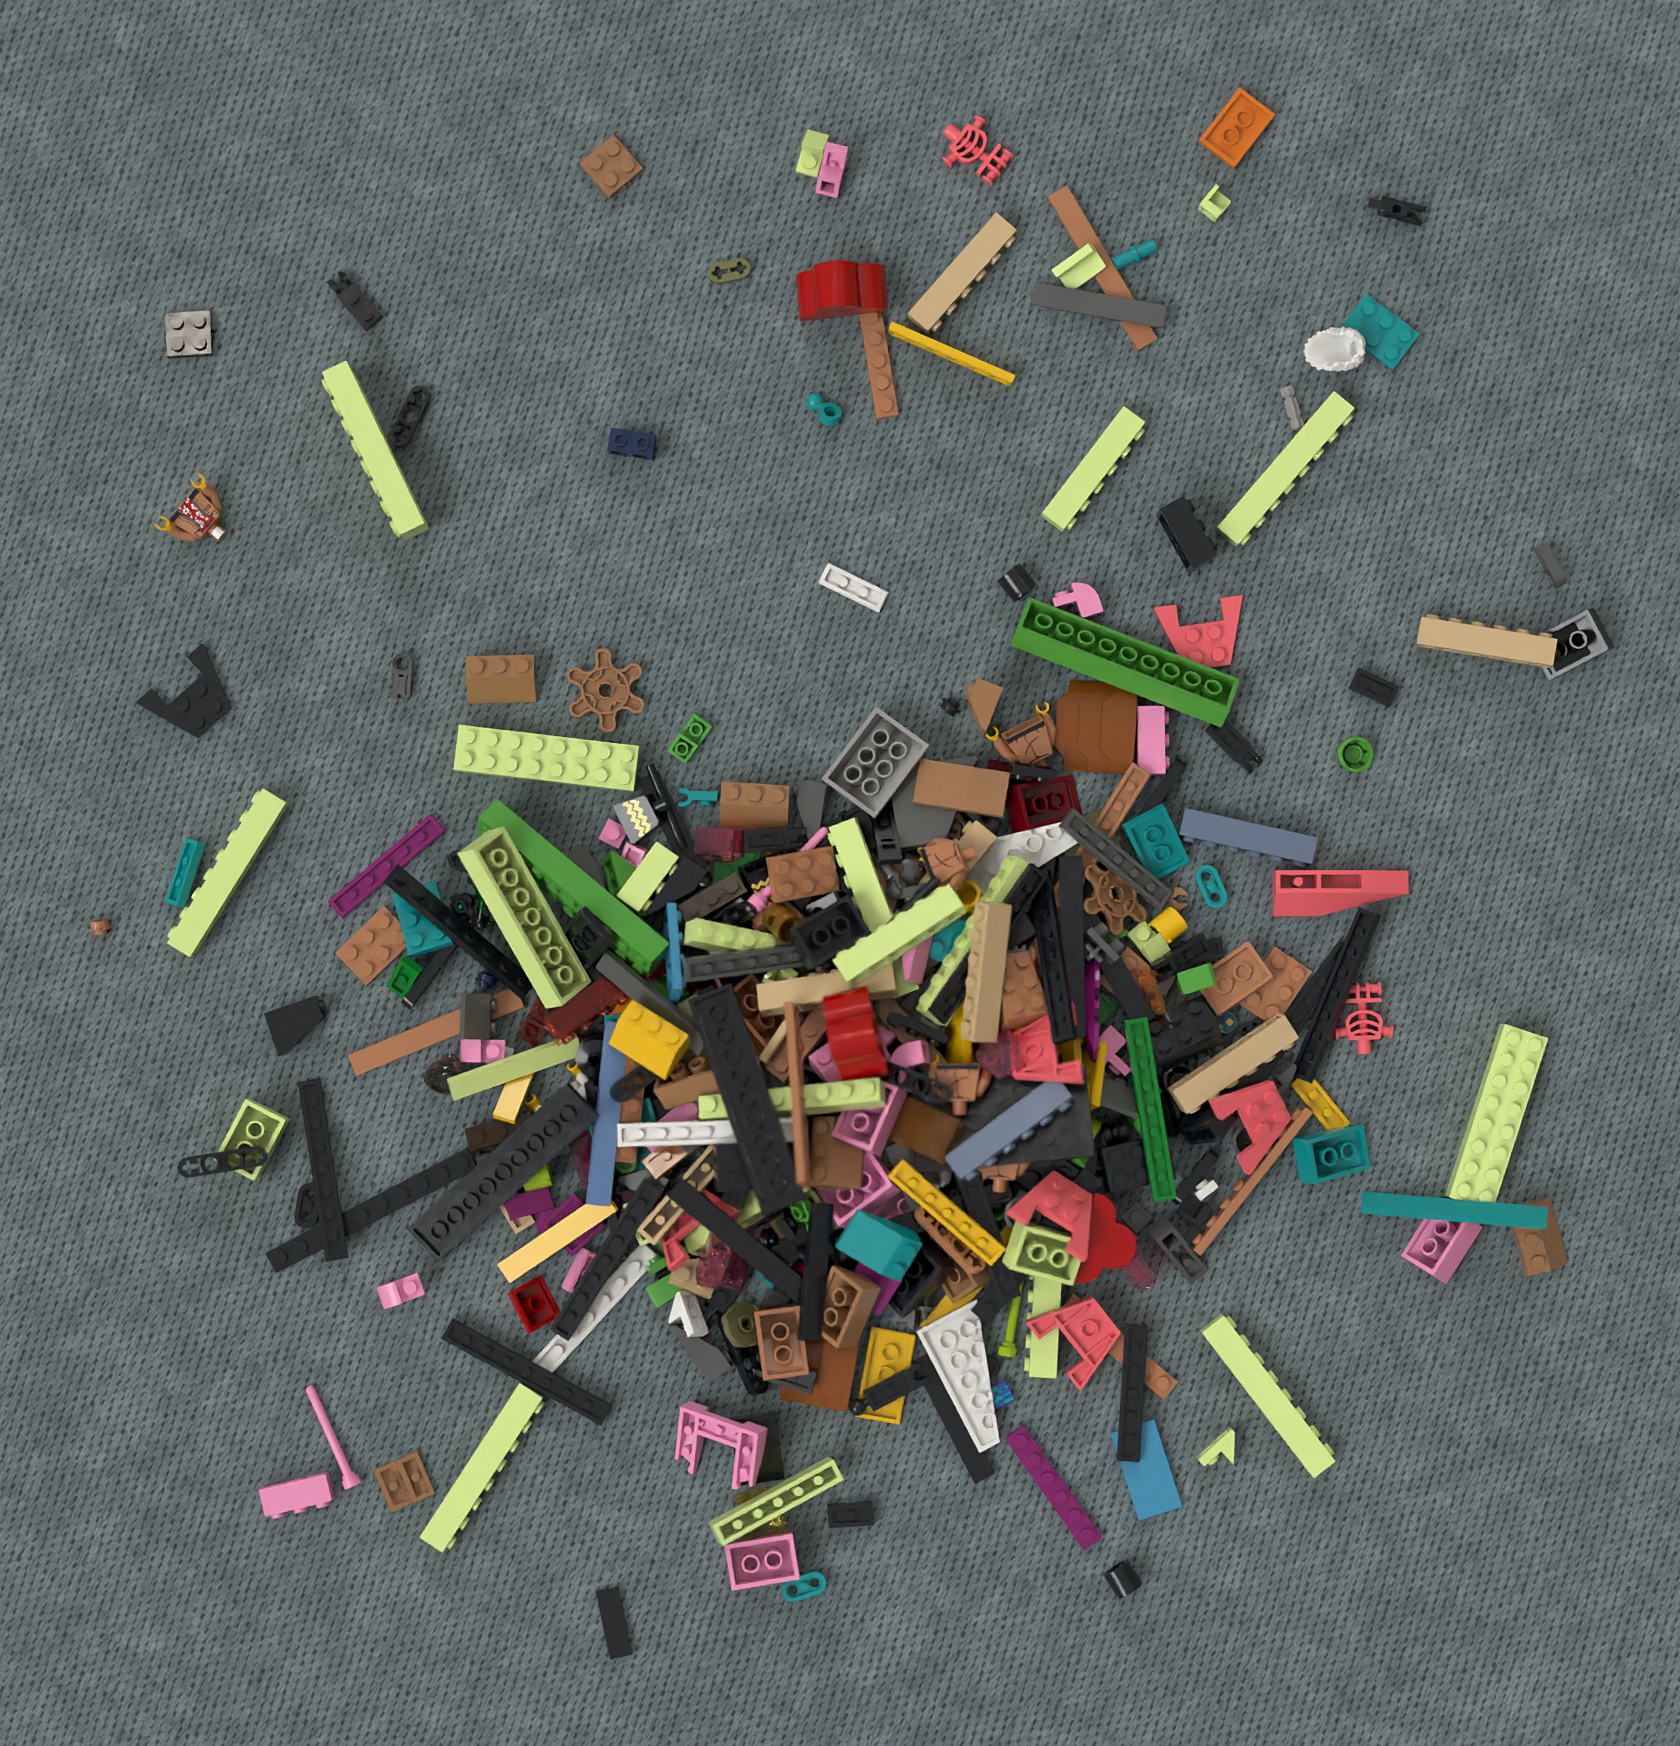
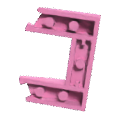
M689 1401L680 1406L675 1459L678 1460L683 1455L690 1462V1467L687 1471L694 1474L697 1471L704 1437L735 1447L732 1489L740 1488V1482L749 1481V1486L752 1487L756 1483L760 1469L767 1428L749 1421L742 1424L710 1413L709 1407Z

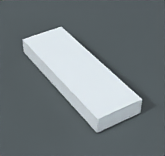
M830 563L827 564L818 584L878 613L889 593Z

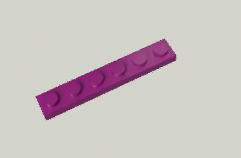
M1024 1425L1006 1436L1005 1440L1085 1551L1103 1538Z

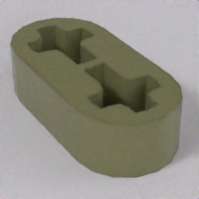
M743 258L718 262L709 268L708 275L710 281L714 284L739 281L749 276L750 265ZM740 263L743 267H747V269L743 271L744 274L739 275L738 271H730L732 269H736L737 264ZM716 268H720L722 272L728 271V273L722 274L721 279L712 276Z

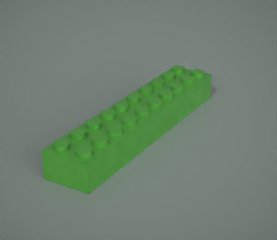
M1030 597L1027 600L1010 646L1218 727H1222L1230 711L1240 680Z
M496 799L479 816L478 837L488 830L505 827L538 888H541L546 893L550 901L560 904L564 912L570 917L575 916L582 908L587 906L614 938L615 942L610 947L614 950L615 955L621 960H626L630 963L632 969L637 974H643L648 978L665 960L669 943L502 802Z

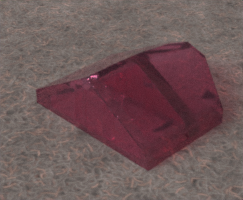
M1010 1028L997 1034V1042H982L976 1054L980 1066L998 1079L1027 1066Z

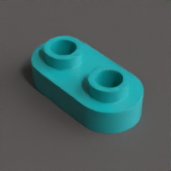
M1211 865L1199 867L1195 872V880L1205 903L1211 908L1222 907L1227 901V893L1217 870ZM1204 872H1208L1210 874V879L1208 881H1205L1202 878V874ZM1213 893L1219 895V900L1216 902L1211 899Z
M810 1571L801 1574L799 1580L783 1583L782 1595L790 1602H797L818 1595L826 1588V1578L820 1571ZM813 1578H817L819 1585L813 1586L810 1582ZM795 1585L798 1590L796 1593H791L789 1587Z

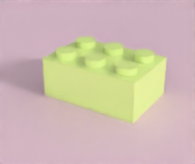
M656 841L617 894L616 899L639 918L642 915L646 917L648 915L646 910L679 865V857Z
M250 1098L245 1099L218 1152L253 1146L263 1147L268 1154V1159L264 1165L234 1170L253 1181L259 1180L290 1119ZM255 1150L253 1155L246 1156V1151H243L245 1165H248L246 1160L255 1159L256 1163H259V1159L262 1158V1153L259 1154L257 1150ZM233 1153L228 1157V1163L236 1167L240 1163V1157Z
M1015 1221L1002 1260L1011 1270L1073 1286L1081 1263L1079 1259L1064 1250L1072 1233L1032 1222L1023 1225L1018 1221Z

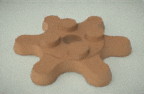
M601 648L595 653L596 665L591 671L585 672L577 667L568 670V681L579 686L581 690L579 699L570 704L569 712L575 718H580L587 712H595L600 719V728L602 731L609 733L616 728L615 716L619 710L627 709L636 714L644 709L643 700L640 697L634 696L630 691L631 683L641 676L642 669L636 663H631L623 669L615 668L611 662L612 656L610 651ZM605 684L612 687V693L607 697H603L599 693L600 687Z
M1090 864L1085 868L1084 877L1092 883L1094 891L1091 894V898L1084 902L1083 909L1086 913L1092 915L1102 911L1106 916L1107 928L1110 934L1119 935L1122 933L1123 920L1126 916L1139 923L1146 920V909L1138 903L1135 890L1108 868L1107 871H1102L1095 864ZM1112 888L1116 890L1117 899H1113Z

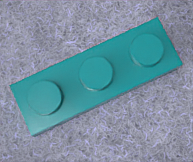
M185 838L165 900L166 903L185 908L190 896L189 892L193 880L196 878L199 861L203 856L205 843Z

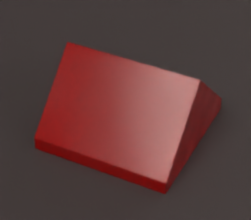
M542 1275L507 1293L528 1334L553 1321L560 1313V1309Z

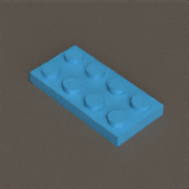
M667 903L663 916L664 939L669 943L665 958L668 1000L672 1004L677 1005L679 998L683 997V989L686 987L684 975H681L684 954H680V946L683 943L682 932H679L681 911H677L676 903Z

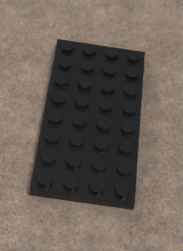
M1082 1064L1084 1084L1062 1082L1074 1098L1071 1101L1072 1105L1064 1112L1059 1110L1053 1114V1120L1045 1126L1040 1124L1033 1129L1035 1133L1026 1140H1023V1138L1015 1143L1016 1147L1007 1154L1002 1152L996 1157L998 1160L990 1167L1095 1157L1086 1064ZM1012 1072L992 1073L990 1084L983 1095L977 1097L975 1101H967V1114L963 1115L953 1114V1101L940 1104L906 1092L905 1107L910 1165L920 1174L953 1171L944 1158L946 1155L1046 1081L1015 1080ZM925 1080L917 1081L919 1092L923 1091L926 1087Z

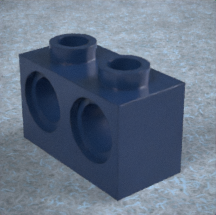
M611 428L607 450L609 454L653 461L657 438L655 434Z

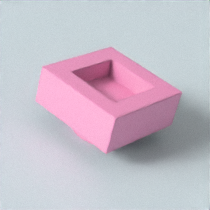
M608 819L598 839L619 849L626 836V832L622 825Z
M627 841L621 857L637 868L649 850Z

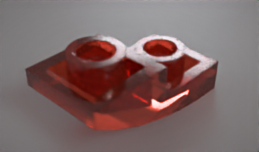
M537 996L531 1010L516 1036L534 1046L538 1044L546 1030L549 1008H545L539 996Z

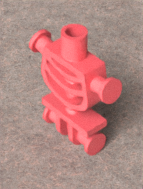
M974 116L975 121L973 125L967 124L962 131L950 123L943 132V135L953 143L949 147L951 154L943 157V162L951 169L953 167L952 164L956 160L963 165H969L980 159L984 163L977 170L976 175L980 177L984 170L988 169L987 175H983L981 178L992 186L996 176L1000 177L1001 175L999 169L1001 167L1006 169L1007 162L1010 159L1012 160L1014 156L1008 150L1003 149V154L998 158L996 155L1002 148L999 143L990 155L984 152L987 137L980 130L982 125L986 124V120ZM972 133L975 134L973 143L970 141ZM978 137H981L983 141L981 148L976 146ZM963 148H966L965 151H963V152H961V153H958V152L961 151ZM970 153H973V155H975L969 159L964 158L968 156ZM994 161L997 165L994 167L990 163Z
M1355 982L1349 993L1355 994V999H1347L1346 1003H1358V1011H1354L1346 1016L1344 1019L1345 1027L1338 1029L1335 1027L1334 1029L1336 1040L1347 1036V1040H1357V1054H1371V1040L1381 1039V1035L1388 1036L1389 1039L1393 1036L1394 1026H1382V1017L1373 1011L1367 1010L1368 1002H1382V998H1370V993L1381 995V982H1377V984L1365 982L1363 987H1359V982ZM1360 992H1365V998H1360ZM1358 1014V1021L1349 1024L1351 1018ZM1370 1014L1374 1016L1377 1020V1023L1368 1020L1367 1015ZM1359 1024V1029L1351 1032L1350 1029ZM1368 1024L1376 1027L1377 1031L1368 1029Z

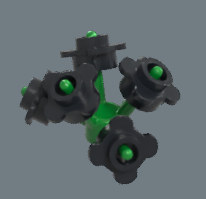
M469 875L467 882L473 885L475 892L472 895L467 892L461 895L455 893L450 897L452 902L450 907L461 917H465L467 914L472 915L471 921H467V923L473 925L474 929L478 931L487 930V926H494V923L490 922V915L492 913ZM475 899L480 902L479 914H474Z

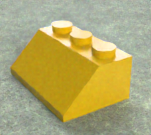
M634 1000L629 1003L619 1017L609 1042L610 1046L664 1080L668 1078L692 1044L688 1034Z

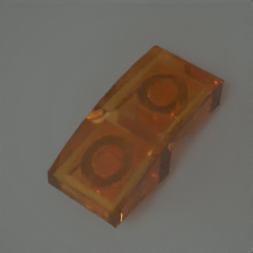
M1140 970L1141 975H1137L1138 987L1143 989V993H1153V996L1149 997L1151 1010H1155V1014L1167 1013L1157 982L1148 970Z

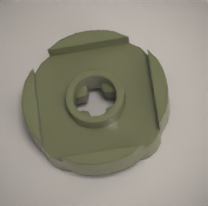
M741 1301L731 1305L726 1313L722 1315L721 1322L724 1332L734 1347L747 1348L758 1344L754 1310L761 1309L757 1305ZM742 1321H747L748 1323L746 1330L742 1327Z

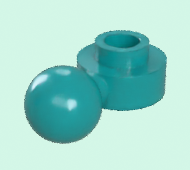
M819 393L808 395L806 405L810 410L819 411L818 418L821 423L833 426L840 422L842 411L838 405L834 403L824 404V399Z

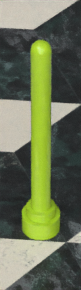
M1023 1281L1022 1284L1019 1286V1290H1020L1021 1295H1022V1289H1023V1283H1024V1281ZM1021 1296L1011 1300L1005 1341H1002V1345L999 1346L998 1355L1016 1358L1017 1349L1015 1348L1014 1337Z

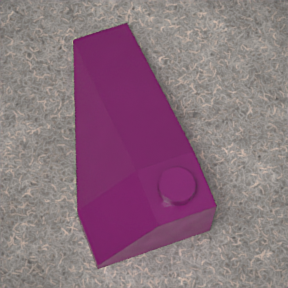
M1095 960L1084 965L1085 1038H1083L1092 1062H1097L1099 1049V1022L1097 1021L1099 1016L1100 963Z

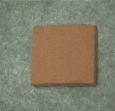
M417 1451L373 1470L390 1512L435 1494Z

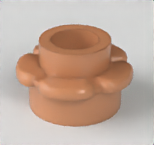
M108 920L90 922L91 929L88 930L94 932V936L108 934L107 929H110L111 926H109Z

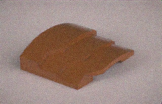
M1069 680L1068 692L1057 701L1056 709L1057 733L1054 747L1064 757V770L1125 774L1134 758L1137 714L1136 694L1105 682Z
M822 1336L821 1341H805L808 1368L818 1371L813 1393L807 1394L779 1385L781 1388L780 1400L847 1412L859 1340L856 1347L837 1349Z

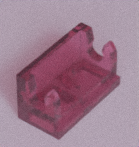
M732 1249L730 1250L720 1286L742 1292L750 1264Z

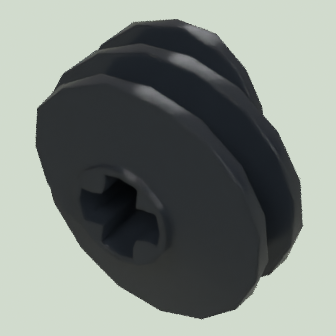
M592 1035L585 1038L580 1043L576 1053V1063L581 1072L597 1079L600 1076L604 1038L601 1035Z

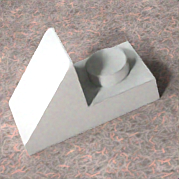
M688 1291L677 1292L668 1323H683L688 1337H701L708 1334L709 1331L696 1295Z

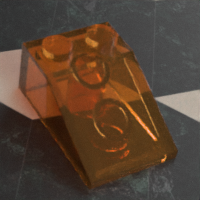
M906 1097L888 1139L944 1165L946 1162L944 1157L951 1152L963 1123L943 1112Z

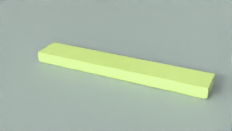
M575 1033L447 1078L451 1096L455 1101L576 1058L580 1045L578 1037Z

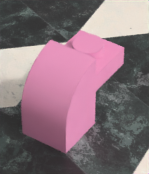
M826 142L815 193L838 197L847 161V146Z
M1071 583L1072 593H1068V590L1055 594L1056 598L1051 600L1052 606L1056 608L1075 603L1079 617L1084 619L1103 613L1097 592L1085 583Z
M1109 1025L1099 1035V1042L1108 1043L1105 1064L1109 1062L1108 1068L1117 1076L1120 1073L1126 1076L1131 1069L1115 1053L1127 1041L1116 1029Z
M461 1039L460 1062L493 1063L504 1059L506 1040Z
M917 1040L901 1045L893 1053L890 1062L915 1071L914 1068L932 1064L927 1042ZM899 1070L897 1071L900 1073L898 1075V1083H902L905 1080V1073ZM916 1081L915 1088L919 1091L918 1082Z
M419 1273L376 1288L383 1309L426 1294Z

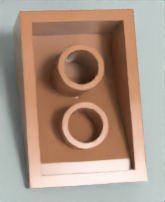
M799 1304L754 1310L764 1381L809 1374L805 1341L797 1340Z

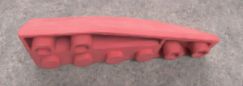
M1272 871L1273 917L1322 916L1409 893L1408 871Z

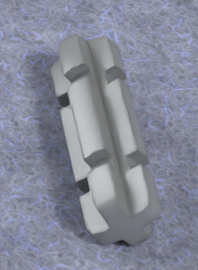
M1286 386L1280 389L1281 396L1285 398L1283 402L1288 419L1291 418V421H1289L1291 429L1298 430L1304 426L1303 418L1299 416L1301 412L1297 398L1293 396L1295 395L1293 386Z

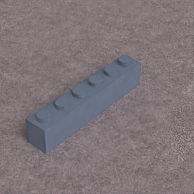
M1188 808L1183 809L1178 830V836H1182V841L1195 843L1196 840L1204 841V846L1217 848L1218 845L1227 846L1226 851L1229 852L1249 851L1248 856L1261 858L1262 855L1271 856L1270 861L1283 863L1285 859L1293 861V866L1306 868V864L1311 865L1313 863L1318 837Z
M1046 1081L944 1158L961 1181L967 1179L969 1182L979 1175L978 1170L986 1166L988 1168L998 1160L996 1157L1002 1152L1007 1154L1016 1147L1015 1143L1021 1138L1026 1140L1035 1133L1033 1129L1040 1124L1045 1126L1052 1121V1115L1057 1111L1064 1112L1072 1105L1071 1101L1074 1098L1062 1082Z

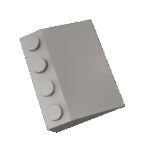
M875 707L823 776L822 780L844 798L876 818L930 745Z

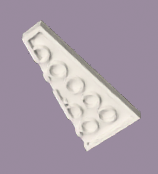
M1060 823L997 837L970 870V874L966 877L965 881L969 880L977 884L983 890V895H985L990 881L996 877L1001 869L1002 861L1008 855L1019 856L1027 863H1033L1040 867L1077 844V842L1058 827Z
M974 1299L921 1327L916 1332L979 1453L999 1443L1000 1440L980 1318L971 1311V1308L977 1302V1299Z

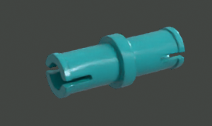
M1151 238L1136 247L1130 246L1129 250L1116 257H1112L1111 260L1118 271L1134 262L1136 264L1139 263L1140 259L1157 252L1158 249Z

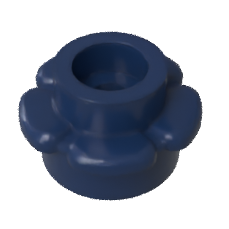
M479 972L478 977L475 978L478 981L479 987L491 989V986L496 985V977L492 974L486 975L487 973Z

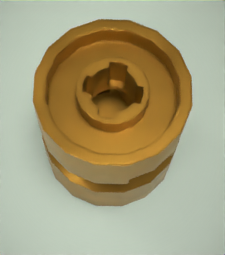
M780 902L769 905L762 915L763 925L784 943H791L785 932L802 922L796 914Z

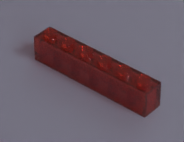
M625 960L624 963L632 969V965ZM665 960L648 978L643 974L640 976L647 982L664 976L666 974ZM603 976L567 1001L563 1006H560L543 1018L542 1026L557 1046L561 1044L567 1045L575 1039V1034L581 1030L585 1032L594 1025L593 1021L599 1017L603 1019L604 1016L612 1012L614 1006L625 1004L630 1000V997L606 976Z

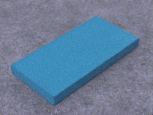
M1151 1419L1142 1422L1140 1462L1120 1461L1139 1521L1182 1507L1155 1421ZM1117 1430V1431H1114V1432H1111V1436H1112V1440H1113V1443H1114L1116 1452H1117L1118 1430Z

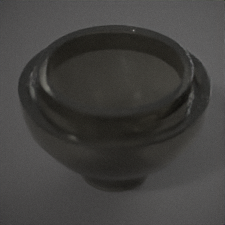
M447 1053L443 1054L441 1059L432 1062L426 1068L423 1079L425 1084L434 1092L451 1095L447 1078L467 1072V1070L459 1062V1058L456 1055Z

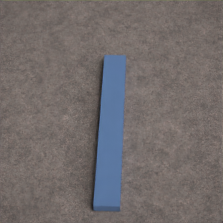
M605 1021L596 1111L600 1116L594 1123L586 1204L610 1207L618 1137L617 1124H619L621 1102L614 1101L610 1096L609 1090L616 1081L624 1076L626 1055L609 1045L617 1022ZM617 1086L615 1088L617 1092L614 1095L615 1097H622L623 1088Z

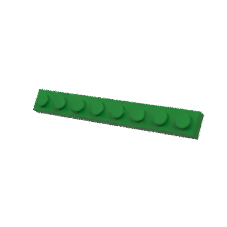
M1148 1018L1125 1020L1123 1022L1152 1201L1159 1202L1177 1199Z

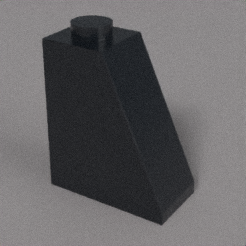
M313 996L264 1013L278 1056L286 1055L326 1018L325 1012L328 1010L324 999L320 1000L319 996Z
M1235 1086L1231 1088L1226 1087L1219 1092V1096L1237 1091L1238 1089ZM1207 1100L1198 1111L1194 1112L1180 1125L1178 1130L1191 1145L1219 1142L1224 1139L1239 1114L1235 1110L1225 1119L1220 1120L1216 1117Z

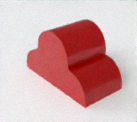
M846 260L828 261L816 264L812 267V270L803 271L796 275L800 321L889 311L885 266L882 264H857L854 261Z
M868 985L823 996L822 1002L826 1018L828 1042L842 1082L880 1078L890 1075Z
M1098 1192L1092 1194L1087 1259L1084 1262L1081 1261L1074 1283H1087L1094 1280L1100 1274L1103 1267L1110 1269L1124 1267L1133 1259L1136 1252V1239L1133 1233L1122 1223L1116 1221L1114 1205L1107 1197Z

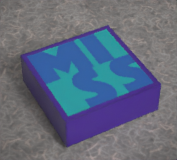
M1005 1379L991 1386L995 1410L1016 1400Z

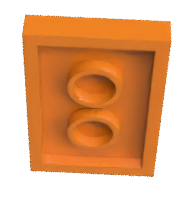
M1239 87L1201 136L1198 143L1234 169L1274 118L1275 114Z

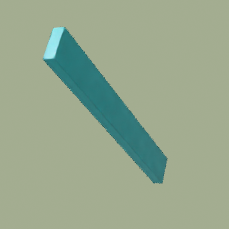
M1363 1191L1361 1213L1546 1229L1548 1207Z

